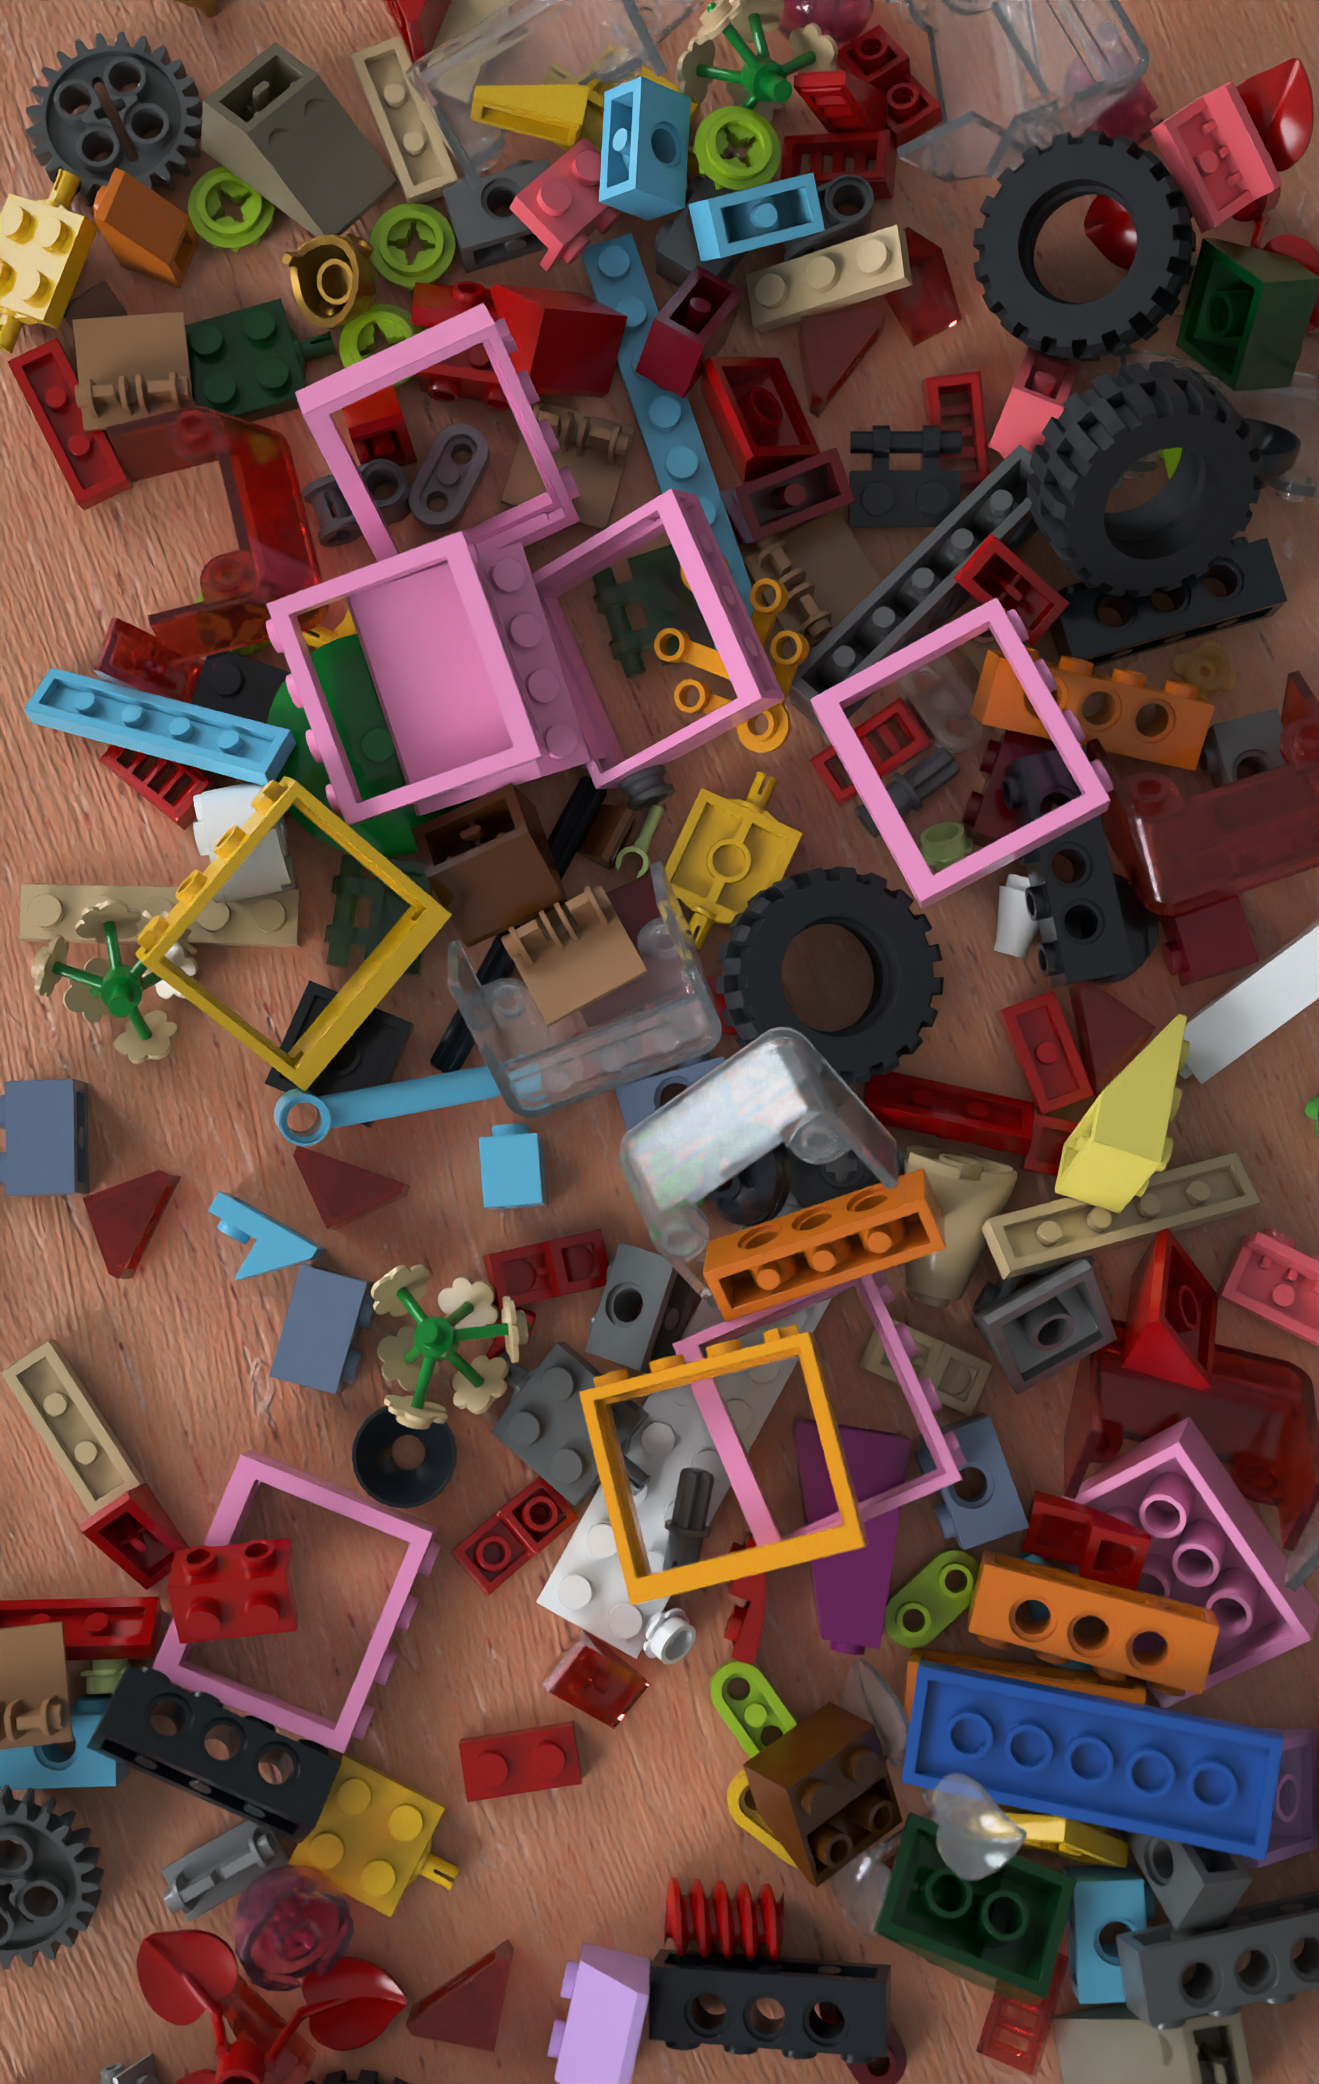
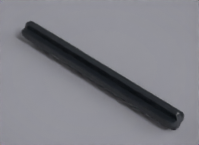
M588 776L580 778L547 840L561 880L607 795V789H596L591 777ZM531 919V920H529V921H527V922H525V923H522V924H520V925H518V926H516V927H514V928L517 929V928L523 926L524 924H526V923H528V922H530V921H532V920H534V919ZM509 930L495 937L430 1059V1064L442 1073L458 1071L462 1068L516 966L501 941L503 936L510 933Z

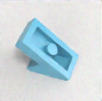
M219 1191L208 1212L221 1219L217 1229L244 1244L248 1243L250 1237L256 1239L235 1280H246L321 1258L326 1250L325 1247L231 1193Z

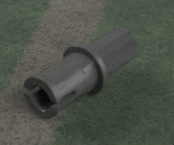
M938 748L903 775L897 772L892 775L893 782L885 787L902 817L911 809L917 812L922 809V801L957 776L960 768L949 751L944 748ZM863 804L854 809L865 829L873 837L879 836L880 832L866 806Z
M690 1467L683 1468L680 1472L672 1519L666 1520L664 1525L665 1529L669 1530L662 1570L697 1562L700 1559L703 1538L709 1537L711 1529L706 1526L714 1477L713 1474L706 1470Z

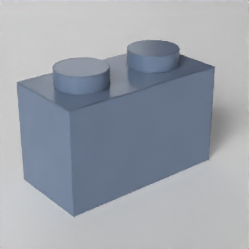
M75 1079L5 1081V1095L0 1096V1127L6 1131V1151L0 1153V1183L6 1185V1195L33 1197L89 1194L88 1083Z
M301 1264L269 1376L332 1394L343 1392L346 1383L354 1385L364 1354L363 1351L356 1350L361 1328H371L376 1314L373 1309L375 1300L371 1296L374 1282L310 1264Z

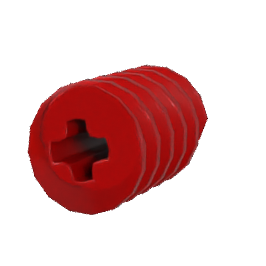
M677 1877L669 1879L666 1896L664 1946L667 1939L672 1938L678 1957H684L691 1940H696L701 1958L708 1959L714 1941L720 1942L725 1960H731L737 1944L743 1943L748 1962H754L762 1944L767 1946L771 1962L778 1963L783 1942L784 1892H782L779 1902H776L771 1885L764 1883L761 1885L756 1900H752L747 1882H740L733 1898L729 1899L724 1881L717 1880L710 1896L706 1897L701 1880L693 1879L687 1895L684 1896L682 1895Z

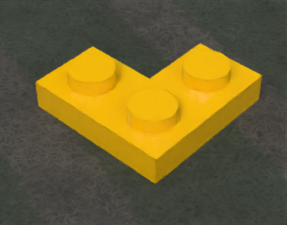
M994 1802L991 1803L990 1812L966 1810L964 1834L993 1846L1046 1851L1076 1864L1123 1868L1127 1866L1128 1843L1107 1835L1106 1826L1041 1812L1039 1815L1025 1814L1026 1809Z

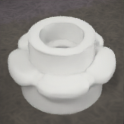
M674 1608L669 1611L657 1612L645 1625L644 1634L648 1641L644 1643L643 1649L650 1658L657 1656L664 1664H674L691 1650L696 1639V1629L690 1624L689 1618L685 1616V1612L682 1609Z

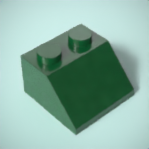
M1203 238L1176 346L1233 391L1290 387L1297 361L1301 356L1302 344L1311 313L1317 301L1319 277L1290 256L1216 238Z

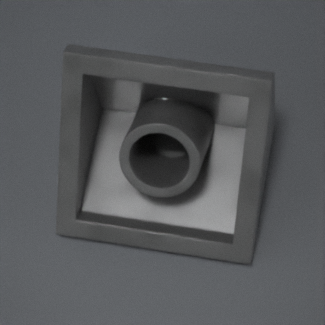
M1087 1260L1066 1262L971 1315L1017 1395L1117 1339L1093 1269Z

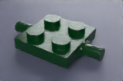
M281 298L185 325L193 402L198 407L201 422L207 434L299 409L300 406L295 392L307 387L305 383L306 362L337 354L330 331L299 340L289 326Z

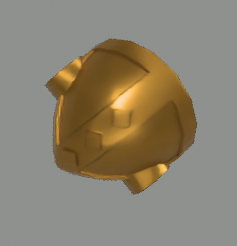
M346 234L345 238L339 235H320L304 243L295 252H285L282 262L290 267L295 299L299 309L309 322L319 328L336 329L340 325L355 320L367 311L369 312L377 298L375 275L370 263L374 247L370 243L353 234Z

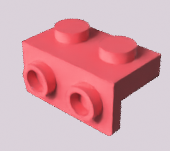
M1232 81L1200 96L1150 130L1202 233L1217 227L1255 199L1273 192L1282 185V180L1273 164L1272 158L1267 152L1248 113L1247 107Z
M585 136L517 194L509 207L548 248L540 262V265L547 272L562 259L568 265L573 263L590 244L591 240L588 236L597 229L602 235L605 234L624 213L621 210L599 202L601 152Z
M1265 1228L1263 1233L1254 1232L1243 1235L1215 1297L1319 1347V1254L1312 1258L1295 1250L1297 1242L1294 1239L1272 1229Z

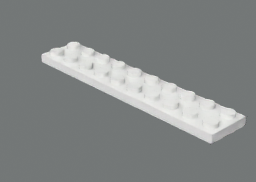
M811 1102L808 1103L785 1145L786 1148L797 1128L817 1113L824 1111V1109ZM844 1149L835 1150L834 1159L825 1162V1168L827 1172L835 1173L836 1181L847 1182L848 1172L857 1171V1161L847 1159ZM898 1150L901 1171L904 1165L903 1159L905 1154ZM790 1191L786 1203L775 1218L802 1210ZM741 1225L739 1231L752 1226ZM709 1286L688 1322L681 1340L724 1322V1318ZM831 1298L737 1338L740 1339L742 1349L765 1343L763 1332L775 1328L780 1329L797 1324L799 1334L805 1332L813 1333ZM799 1356L716 1377L747 1453L793 1371ZM690 1385L648 1396L642 1409L649 1415L632 1436L629 1450L626 1454V1457L647 1475L651 1476V1479L645 1484L642 1491L636 1496L633 1495L652 1573L661 1571L663 1568L669 1530L665 1529L664 1525L666 1520L672 1519L682 1469L690 1467L700 1468L713 1474L714 1483L706 1521L707 1527L731 1485ZM600 1484L536 1603L637 1659L644 1643L647 1641L644 1634L646 1623L654 1614L663 1611L670 1596L630 1605L604 1493Z

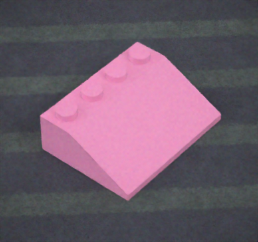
M522 542L480 553L479 557L550 756L413 804L417 817L487 795L510 783L516 786L591 762ZM449 563L346 597L406 785L513 747Z
M1191 1417L1144 1440L1061 1496V1498L1116 1517L1150 1534L1151 1543L1136 1590L1214 1611L1220 1628L1204 1690L1312 1640L1319 1607ZM1065 1562L1072 1573L1078 1574V1565ZM1146 1631L1134 1639L1132 1646L1140 1652L1149 1653L1157 1650L1164 1638L1156 1632ZM1146 1680L1147 1686L1163 1709L1196 1694L1186 1691L1185 1695L1181 1697L1164 1694L1152 1688L1150 1681Z

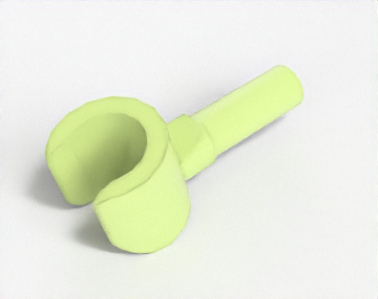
M655 804L651 805L633 845L625 847L618 853L615 863L619 872L625 857L634 852L640 854L643 859V866L636 879L644 877L650 870L651 862L647 852L664 812L662 807Z

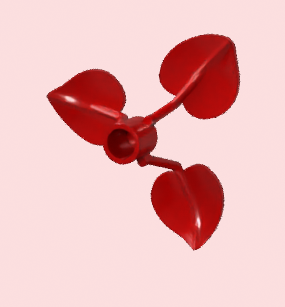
M1299 58L1289 59L1278 66L1254 75L1236 87L1267 152L1272 158L1277 172L1288 170L1302 158L1310 144L1313 133L1314 103L1312 88L1304 65ZM1280 187L1267 195L1255 199L1231 216L1241 222L1254 221L1255 226L1250 247L1290 256L1319 277V251L1306 238L1293 234H1283L1274 237L1264 248L1262 247L1264 229L1270 222L1267 213L1277 205L1281 194ZM1097 195L1084 219L1085 235L1110 262L1120 268L1130 270L1137 251V235L1134 223L1126 209L1118 202L1108 197ZM1319 289L1317 301L1313 307L1306 332L1313 331L1319 327Z
M199 1929L151 1933L146 1938H143L137 1955V1975L142 1993L151 2009L159 2017L175 2025L185 2026L195 2022L207 2009L212 2018L216 2040L215 2055L219 2058L217 2070L200 2069L193 2071L178 2080L176 2084H264L265 2072L276 2069L278 2057L304 2019L309 2017L311 2035L321 2045L336 2051H349L372 2042L386 2029L393 2018L407 2006V1996L403 1988L394 1977L380 1966L370 1961L350 1956L326 1959L311 1968L302 1980V1994L308 2005L301 2006L295 2011L269 2052L264 2053L259 2046L250 2040H238L232 2044L227 2041L222 2009L216 2000L226 1997L234 1989L238 1976V1964L234 1951L221 1937Z

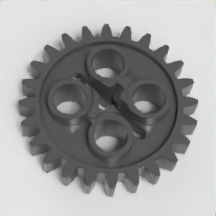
M119 32L114 46H108L103 35L97 33L95 48L88 50L79 39L76 40L77 56L72 59L65 53L58 51L56 55L61 68L58 72L47 67L41 69L48 86H32L30 90L39 105L26 107V113L33 126L26 129L30 140L36 146L32 151L39 164L45 166L44 170L53 184L55 183L59 169L78 176L82 181L79 183L75 195L80 192L86 206L90 208L94 205L95 197L101 186L108 185L115 168L126 171L154 192H156L155 188L159 185H162L171 192H175L176 187L171 178L173 173L176 172L188 177L191 175L184 157L200 158L202 154L197 141L194 139L201 138L202 121L199 118L202 117L203 105L200 98L197 97L199 92L192 77H187L188 75L182 61L178 59L171 62L168 51L163 45L152 53L147 38L141 36L132 48L124 32ZM98 82H102L105 85L139 157L136 162L129 161L94 88ZM139 83L132 91L121 92L122 88L126 85ZM89 105L85 112L77 115L72 114L78 107ZM150 130H162L154 138L143 139V136ZM112 152L111 156L106 160L94 161L100 153Z
M4 1785L0 1792V1962L3 1969H9L15 1955H20L23 1962L29 1968L33 1967L39 1950L48 1959L53 1960L61 1944L71 1948L79 1931H86L102 1894L99 1886L104 1876V1869L95 1867L101 1854L100 1848L85 1847L91 1834V1829L89 1827L75 1831L71 1829V1824L76 1815L74 1810L58 1817L53 1813L57 1798L52 1796L42 1806L34 1804V1789L29 1788L22 1800H14L9 1785Z

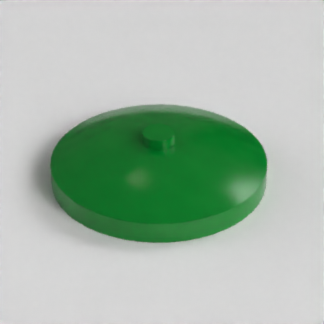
M352 634L338 638L311 652L313 664L363 801L407 786L358 635ZM285 679L273 700L267 724L289 729L296 745L275 781L279 783L284 776L297 781L333 812L326 795V785L331 784L324 762H316L306 740V731L311 729L304 707L297 708L294 704ZM477 798L418 817L414 806L411 805L360 824L349 825V827L384 857L406 855L418 851L411 829ZM293 805L287 809L294 820L312 836L332 848L348 853ZM343 816L339 817L343 822H345Z

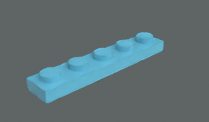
M52 667L24 708L31 723L263 786L277 778L296 745L289 729Z

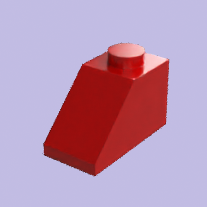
M393 384L342 408L350 438L361 465L381 458L392 460L400 467L417 462Z

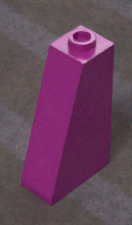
M793 1417L792 1434L804 1524L808 1525L838 1512L839 1508L816 1420ZM838 1424L858 1503L905 1483L911 1443L909 1437L903 1434ZM901 1506L863 1522L869 1542L865 1547L809 1561L818 1630L822 1640L831 1641L830 1649L852 1655H864L865 1647L880 1649Z

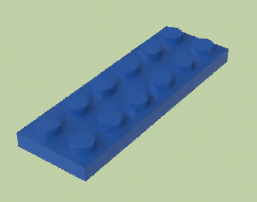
M920 1660L901 1783L1266 1860L1284 1738L1282 1732Z

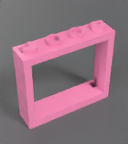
M484 303L295 392L302 415L377 562L398 555L400 551L331 413L481 342L547 492L464 530V532L472 535L478 554L521 542L524 548L580 521L571 501L580 496L577 485L569 468L566 466L558 470L552 457L553 453L561 450L548 419L545 418L537 422L530 406L540 401L526 368L516 373L509 357L510 354L518 351L515 340L509 331L504 317L493 321ZM442 561L394 580L447 564L448 561Z
M671 488L532 573L591 762L582 764L581 768L588 770L596 789H620L619 783L628 776L655 765H666L785 700L697 494ZM667 532L738 698L626 760L557 598Z
M464 531L456 532L266 604L271 619L266 621L268 636L274 649L278 653L284 652L291 674L286 676L289 694L297 708L304 707L311 729L306 731L309 749L317 763L324 762L331 784L326 785V795L334 814L338 817L343 816L348 826L372 820L550 756L472 535ZM447 560L513 747L363 801L297 615Z
M997 597L810 699L815 715L922 910L1106 812L1110 803L1107 793L1114 790L1111 779L1102 763L1098 759L1089 762L1079 742L1085 740V735L1076 716L1069 708L1061 712L1051 695V692L1057 689V685L1046 663L1041 658L1033 662L1024 647L1023 642L1027 641L1029 636L1021 618L1014 609L1005 613ZM990 629L1082 795L932 875L843 709Z
M882 1270L728 1322H721L672 1344L677 1355H684L686 1364L706 1359L705 1352L708 1346L735 1340L857 1287L937 1468L859 1502L863 1522L962 1480L957 1467L967 1462L953 1430L942 1435L933 1415V1412L943 1407L929 1376L918 1380L909 1358L919 1353L905 1322L894 1326L885 1304L895 1299ZM716 1378L689 1384L757 1546L843 1525L840 1511L782 1535Z
M249 1450L242 1453L239 1457L203 1545L212 1547L237 1544L262 1482L410 1543L339 1720L334 1722L189 1662V1657L196 1642L179 1643L174 1617L152 1668L165 1674L170 1679V1682L194 1692L201 1691L218 1698L220 1703L344 1754L353 1737L363 1741L369 1724L373 1719L376 1708L368 1705L367 1702L375 1683L385 1686L392 1672L398 1653L389 1648L397 1628L407 1632L416 1613L420 1598L412 1596L411 1593L419 1574L429 1577L437 1561L442 1545L434 1542L433 1539L439 1526L379 1503L376 1500L269 1456Z

